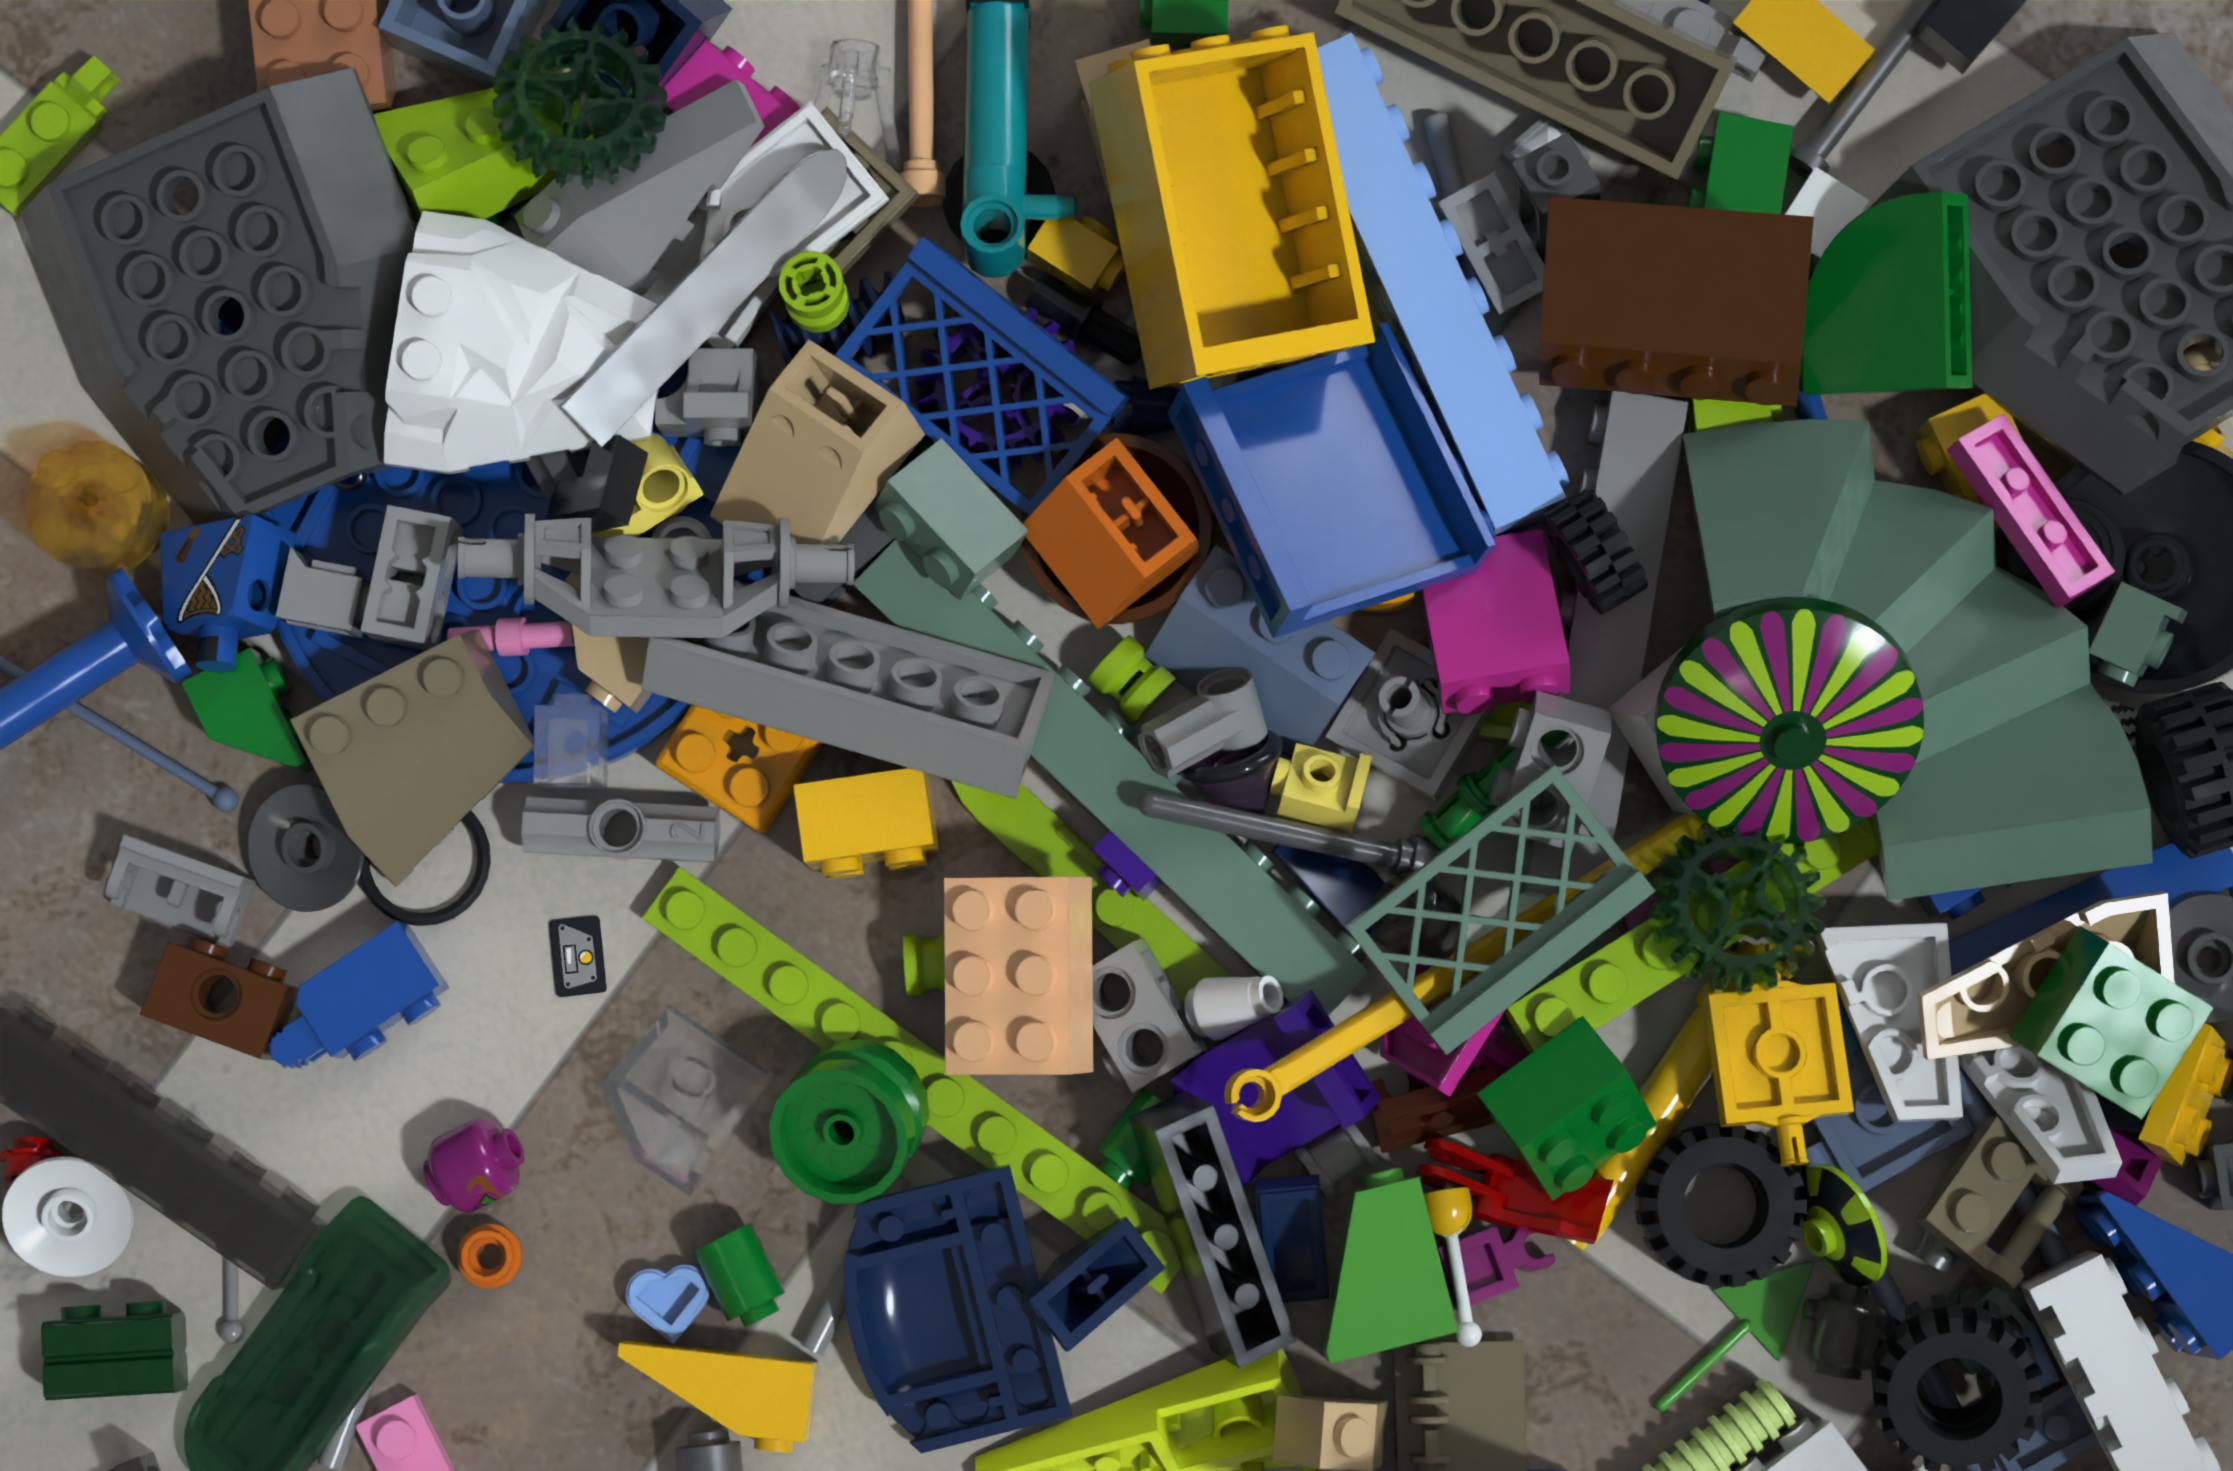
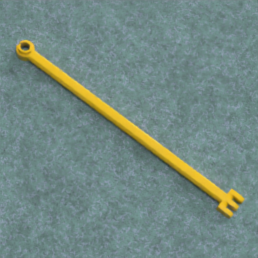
M1684 813L1622 852L1635 869L1640 870L1643 875H1646L1720 829L1698 816ZM1607 860L1575 881L1592 883L1614 865L1610 860ZM1566 888L1565 903L1581 892L1582 889ZM1556 892L1518 914L1516 920L1534 923L1544 921L1553 914ZM1497 927L1465 947L1464 961L1489 964L1502 953L1505 927ZM1515 928L1513 944L1531 930ZM1455 953L1446 959L1454 960ZM1433 966L1414 978L1413 993L1425 1008L1430 1007L1450 994L1453 968ZM1462 969L1461 985L1479 971ZM1393 990L1263 1070L1254 1068L1242 1069L1233 1074L1225 1086V1103H1236L1231 1107L1233 1110L1230 1113L1238 1119L1250 1122L1265 1121L1276 1113L1280 1107L1282 1096L1412 1018L1414 1015ZM1248 1082H1252L1258 1089V1099L1250 1107L1237 1103L1240 1099V1089Z

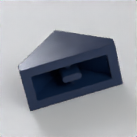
M1122 1217L1056 1258L1026 1301L1065 1351H1070L1162 1272L1165 1266L1128 1218Z

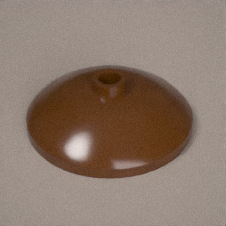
M1110 433L1099 435L1072 471L1115 438H1118L1195 535L1200 550L1195 556L1106 623L1129 624L1157 616L1176 604L1209 555L1212 540V519L1208 499L1196 474L1180 456L1164 445L1145 437L1124 433ZM1070 449L1062 450L1053 457L1054 468L1058 466ZM1045 465L1037 474L1026 496L1030 499L1033 498L1047 480ZM1023 511L1021 513L1020 520L1022 524L1029 517ZM1025 537L1021 546L1028 568L1036 583L1062 609L1090 621Z

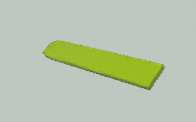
M952 781L962 803L978 822L1038 877H1092V926L1118 950L1133 941L1145 938L1184 1005L1188 991L1196 987L1203 978L1232 977L1149 899L1146 898L1142 901L1132 890L1123 898L1117 894L1095 872L1103 862L1098 859L1092 847L1022 783L1017 798L1014 799Z

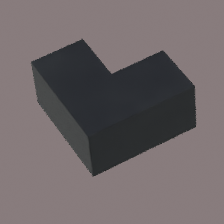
M621 435L613 436L603 447H600L593 440L583 476L555 483L546 518L549 520L591 518V532L628 526L648 452Z

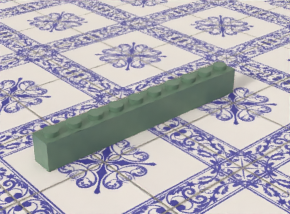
M897 539L854 581L853 586L856 592L892 626L1056 673L1052 693L1030 758L1107 832L1110 830L1157 875L1161 884L1257 976L1269 975L1274 977L1281 986L1283 1000L1286 1003L1312 989L1329 1016L1370 973L1361 964L1367 955L1359 944L1344 930L1340 929L1332 936L1314 918L1322 911L1319 906L1295 884L1286 892L1268 874L1275 865L1249 840L1239 847L1225 833L1147 817L1139 811V797L1148 791L1189 799L1176 787L1182 776L1177 773L1166 778L1157 774L1148 759L1129 742L1136 735L1135 731L1111 708H1108L1100 715L1083 698L1090 691L1089 687L1064 664L1054 671L1038 655L1044 647L1042 642L1020 621L1016 620L1009 628L991 611L999 602L983 585L979 584L959 600L948 587L945 588L935 583L927 574L921 558L905 541ZM1200 796V798L1197 800L1200 802L1210 803L1203 796Z

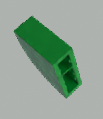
M1929 192L1889 199L1855 217L1833 238L1819 259L1808 285L1800 371L1804 395H1849L1973 388L1967 194Z

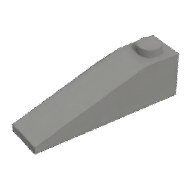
M735 79L558 175L514 216L525 240L643 296L660 275L653 267L675 237L683 242L695 226L688 218L708 190L714 191L722 188L765 126L745 85Z

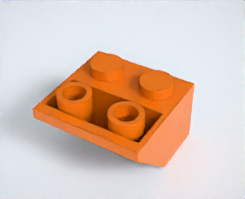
M1115 438L1068 474L1023 523L1029 530L1026 539L1098 630L1200 552L1195 535L1118 438Z

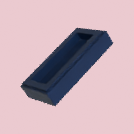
M1319 1174L1254 1180L1259 1236L1283 1303L1330 1299Z

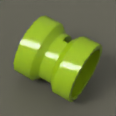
M808 251L801 252L790 258L782 267L778 279L779 290L793 323L802 330L812 333L828 332L839 326L847 316L850 302L842 272L836 261L827 254ZM817 280L815 283L805 285L809 281Z
M1129 635L1104 658L1087 681L1101 694H1111L1119 702V711L1131 723L1135 724L1164 696L1174 684L1176 678L1163 665L1153 666L1145 658L1144 648Z

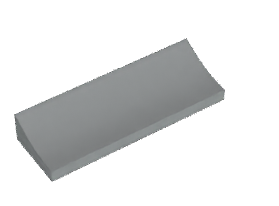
M733 579V592L750 584ZM789 596L788 608H777V604H775L724 638L650 637L641 690L1016 799L1052 693L1056 673Z

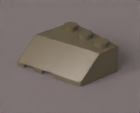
M480 630L458 634L290 719L348 837L394 887L399 886L412 873L413 868L434 847L438 846L454 830V827L480 800H483L537 745Z

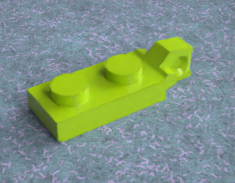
M93 55L72 77L63 72L54 82L50 81L0 135V204L16 218L21 217L20 213L47 184L53 182L103 128L99 122L108 110L100 103L121 80L96 56Z

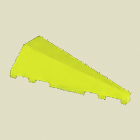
M1283 1348L1241 1368L1234 1366L1225 1359L975 1457V1471H1263L1264 1469L1299 1467L1301 1471H1322V1469L1272 1461L1277 1395L1303 1396L1299 1379Z

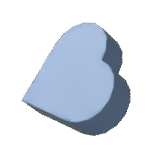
M683 1264L672 1268L667 1273L661 1269L653 1268L637 1272L630 1279L626 1287L625 1297L628 1306L638 1317L672 1344H675L706 1306L711 1297L712 1289L700 1267Z

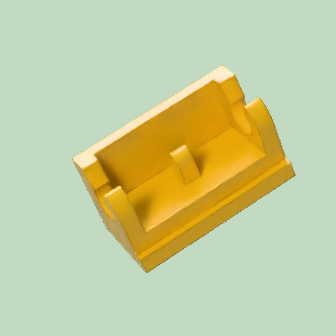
M1751 0L1732 22L1737 29L1758 44L1828 105L1840 95L1875 52L1871 45L1817 0Z

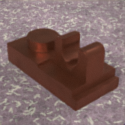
M1495 1066L1478 1071L1468 1069L1450 1097L1431 1086L1425 1088L1422 1081L1408 1073L1409 1091L1400 1095L1392 1096L1388 1094L1382 1078L1372 1082V1085L1381 1097L1375 1105L1376 1110H1373L1382 1153L1420 1144L1427 1139H1438L1495 1123L1477 1095L1478 1092L1498 1078Z

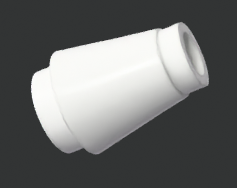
M1269 975L1263 977L1203 978L1186 995L1184 1005L1186 1019L1191 1029L1197 1035L1220 1041L1272 1014L1278 1013L1283 1006V992L1278 981Z

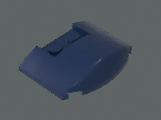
M1010 1164L871 1198L857 1204L853 1216L857 1220L849 1240L848 1250H846L844 1266V1293L851 1338L861 1369L878 1404L887 1417L891 1414L905 1430L915 1437L910 1440V1444L920 1453H925L1072 1416L1053 1335L1026 1301L1038 1284L1039 1278Z

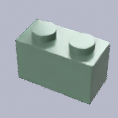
M942 438L886 482L873 506L879 514L880 521L886 531L895 539L905 541L921 558L930 578L938 585L945 588L948 587L959 600L1009 561L1029 532Z

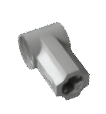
M1227 668L1207 675L1197 684V696L1142 725V732L1137 735L1142 754L1148 759L1157 774L1169 778L1217 751L1231 752L1247 749L1265 738L1268 734L1267 725L1252 673L1248 669Z

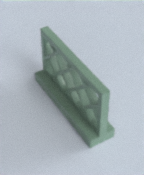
M1552 764L1357 916L1345 928L1422 1025L1435 1045L1444 1054L1448 1055L1652 895L1655 890L1641 871L1635 869L1557 766ZM1550 785L1555 788L1567 804L1563 832L1527 828L1531 800ZM1519 810L1518 826L1500 825ZM1575 817L1579 819L1590 835L1574 834ZM1491 831L1516 834L1512 873L1475 868L1478 842ZM1526 836L1562 840L1558 878L1521 874ZM1572 841L1598 844L1614 866L1592 883L1568 880ZM1468 850L1466 867L1449 865ZM1439 872L1464 875L1460 913L1423 909L1426 882ZM1474 876L1510 881L1506 919L1469 915ZM1520 882L1557 886L1553 914L1541 923L1516 920ZM1566 888L1582 889L1581 892L1565 903ZM1416 891L1414 908L1397 906ZM1387 913L1413 916L1408 954L1381 951L1365 930ZM1422 917L1459 922L1454 960L1417 955ZM1468 923L1505 927L1502 953L1489 964L1464 961ZM1515 928L1531 930L1513 944ZM1389 960L1407 962L1405 981ZM1416 964L1453 968L1450 994L1428 1011L1413 993ZM1462 969L1479 971L1461 985Z

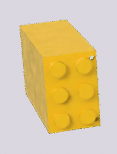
M1281 25L1251 32V38L1230 43L1229 35H1218L1193 41L1190 43L1191 48L1170 52L1169 44L1145 47L1130 52V58L1108 63L1109 73L1088 83L1149 390L1186 383L1202 377H1207L1208 379L1323 357L1375 342L1314 32L1290 36L1288 25Z

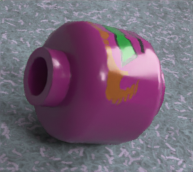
M475 1118L438 1136L431 1142L428 1159L424 1161L423 1165L424 1177L431 1193L439 1203L444 1206L451 1205L456 1210L462 1212H473L509 1195L517 1188L520 1178L519 1165L524 1162V1151L518 1137L509 1128L502 1130L489 1119Z

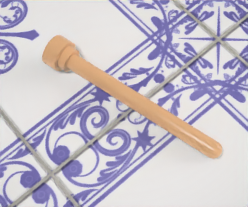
M907 0L909 160L903 163V172L899 173V175L918 191L919 198L910 207H933L942 205L943 199L946 198L945 181L947 174L941 172V163L935 160L932 0Z

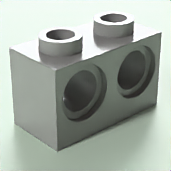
M387 505L360 630L362 633L375 641L426 651L439 644L458 557V537H462L464 529L452 517Z
M1536 690L1530 710L1518 708L1509 734L1508 745L1517 749L1510 769L1499 766L1490 792L1489 804L1499 806L1546 768L1554 764L1588 806L1612 734L1611 711ZM1563 730L1571 734L1575 740L1565 748L1555 749L1545 745L1540 738L1549 731ZM1550 785L1545 790L1550 792L1555 799L1546 806L1535 807L1530 805L1527 828L1557 832L1564 831L1567 804L1555 788ZM1519 810L1500 825L1518 826ZM1575 817L1574 834H1578L1581 822ZM1526 836V838L1558 848L1562 847V840ZM1572 841V849H1571V851L1573 850L1575 841Z
M1145 938L1129 943L1093 965V1027L1106 1050L1101 1052L1104 1065L1119 1085L1127 1083L1131 1092L1134 1093L1209 1049L1204 1038L1197 1035L1189 1026L1184 1004ZM1110 973L1122 976L1129 984L1130 999L1124 1008L1113 1006L1104 996L1103 984ZM1141 1029L1152 1030L1161 1038L1163 1055L1158 1063L1148 1062L1138 1054L1136 1037Z

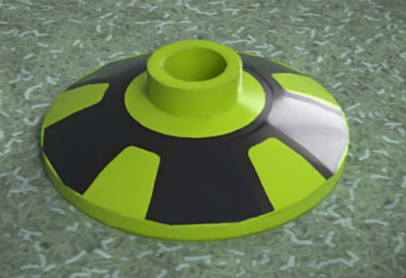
M1816 1164L1807 1168L1801 1173L1804 1185L1799 1187L1801 1199H1807V1214L1801 1213L1800 1219L1801 1227H1804L1802 1239L1806 1247L1813 1255L1820 1259L1832 1274L1851 1286L1866 1287L1877 1282L1883 1276L1886 1269L1887 1246L1881 1223L1872 1204L1861 1188L1838 1168L1828 1164Z

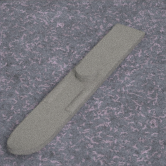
M838 149L819 150L802 159L786 172L560 404L563 410L600 447H603L825 218L839 199L847 178V161L843 153Z

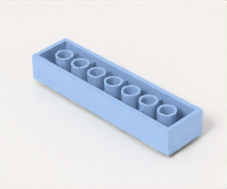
M1350 33L1318 47L1317 50L1363 282L1382 323L1388 322L1397 342L1403 343L1407 348L1412 360L1414 377L1424 397H1428L1434 403L1439 415V428L1451 452L1456 453L1462 460L1466 470V483L1478 508H1482L1488 514L1493 525L1494 536L1522 532L1544 521L1542 518L1544 513L1565 501L1566 496L1563 489L1570 486L1567 472L1556 451L1546 454L1536 433V430L1543 428L1539 411L1528 392L1520 396L1509 374L1516 370L1513 355L1504 337L1501 334L1492 337L1483 318V314L1489 312L1486 296L1475 277L1465 279L1456 258L1463 254V250L1453 225L1449 219L1439 222L1430 199L1436 197V191L1429 172L1422 161L1412 164L1403 143L1410 139L1404 118L1396 104L1386 107L1377 87V84L1383 82L1379 64L1372 50L1369 47L1360 50L1353 33Z

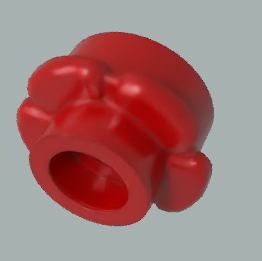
M42 1137L16 1138L13 1140L12 1150L0 1152V1161L5 1162L4 1179L13 1183L16 1177L29 1166L48 1158L62 1157L64 1155L52 1149L53 1141Z

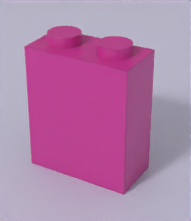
M1542 529L1494 536L1496 546L1477 572L1419 590L1442 714L1457 711L1463 714H1478L1491 709L1494 705L1518 701L1532 704L1536 690L1556 696L1559 693H1570V661Z

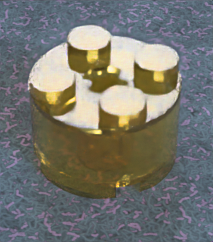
M80 441L45 453L38 461L25 493V518L35 544L52 558L80 573L92 577L104 578L122 567L126 574L135 570L151 553L157 551L160 547L161 532H166L169 526L170 509L168 498L155 475L144 464L124 450L104 442ZM99 499L107 503L106 511L95 512L93 519L88 517L90 507L96 506Z

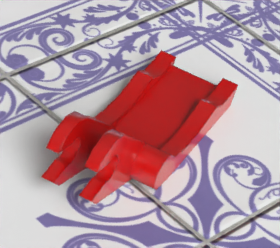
M1431 1138L1425 1141L1423 1148L1431 1150L1430 1158L1484 1175L1482 1183H1479L1447 1168L1431 1164L1418 1165L1415 1173L1423 1176L1422 1183L1436 1189L1445 1190L1468 1187L1471 1199L1476 1200L1472 1212L1475 1218L1498 1225L1593 1245L1596 1242L1614 1180L1591 1177L1578 1190L1565 1192L1552 1201L1521 1161L1497 1153L1490 1154L1488 1158L1456 1143L1442 1139Z

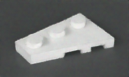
M1947 923L1816 929L1814 935L1832 978L1836 983L1839 995L1892 1122L1941 1121L1963 1118L1958 1055L1931 1060L1923 1057L1918 993L1952 976Z
M2022 1045L1958 1055L1961 1068L2053 1184L2116 1177L2122 1165V1160L2094 1090Z

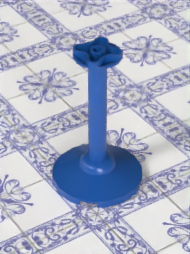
M122 567L104 577L109 620L0 689V750L138 662L176 684L193 674L159 619L140 595Z

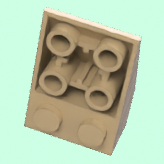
M808 339L768 389L710 516L722 526L723 520L778 525L779 518H789L790 537H795L796 544L837 545L925 436V433L905 402Z

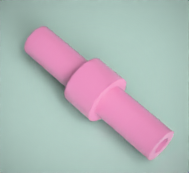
M525 617L499 618L496 621V625L449 628L447 632L448 640L458 634L480 630L489 650L497 651L501 657L528 655L530 649L575 646L572 624L568 621L528 623Z

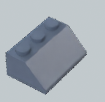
M1215 545L1179 597L1144 656L1153 666L1163 665L1176 678L1178 683L1198 695L1197 684L1207 675L1227 668L1248 669L1254 679L1267 729L1281 737L1283 741L1281 753L1292 759L1296 743L1314 747L1374 658L1375 652L1328 620L1272 638L1235 557Z

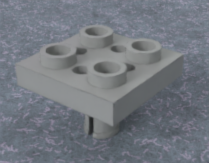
M1390 628L1377 649L1374 658L1365 669L1325 737L1333 745L1359 758L1360 753L1373 756L1371 766L1438 803L1495 705L1491 709L1478 714H1463L1459 711L1442 714L1438 689L1432 683L1436 682L1431 650ZM1424 687H1426L1427 690H1429L1435 696L1432 697L1426 690H1424ZM1448 724L1450 726V733L1446 738H1435V729L1439 735H1443L1446 731L1445 725ZM1400 736L1407 739L1406 747L1398 752L1393 751L1391 743L1395 747H1400L1401 741L1397 737Z

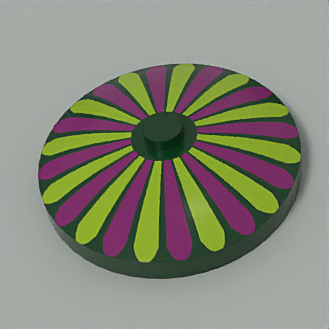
M1784 597L1751 603L1730 611L1702 628L1686 643L1670 664L1662 680L1655 707V733L1661 764L1669 783L1686 806L1700 818L1726 833L1743 839L1773 844H1794L1827 838L1858 825L1876 813L1897 793L1910 774L1920 751L1924 730V710L1918 682L1910 661L1894 638L1879 624L1852 608L1826 600L1805 597Z

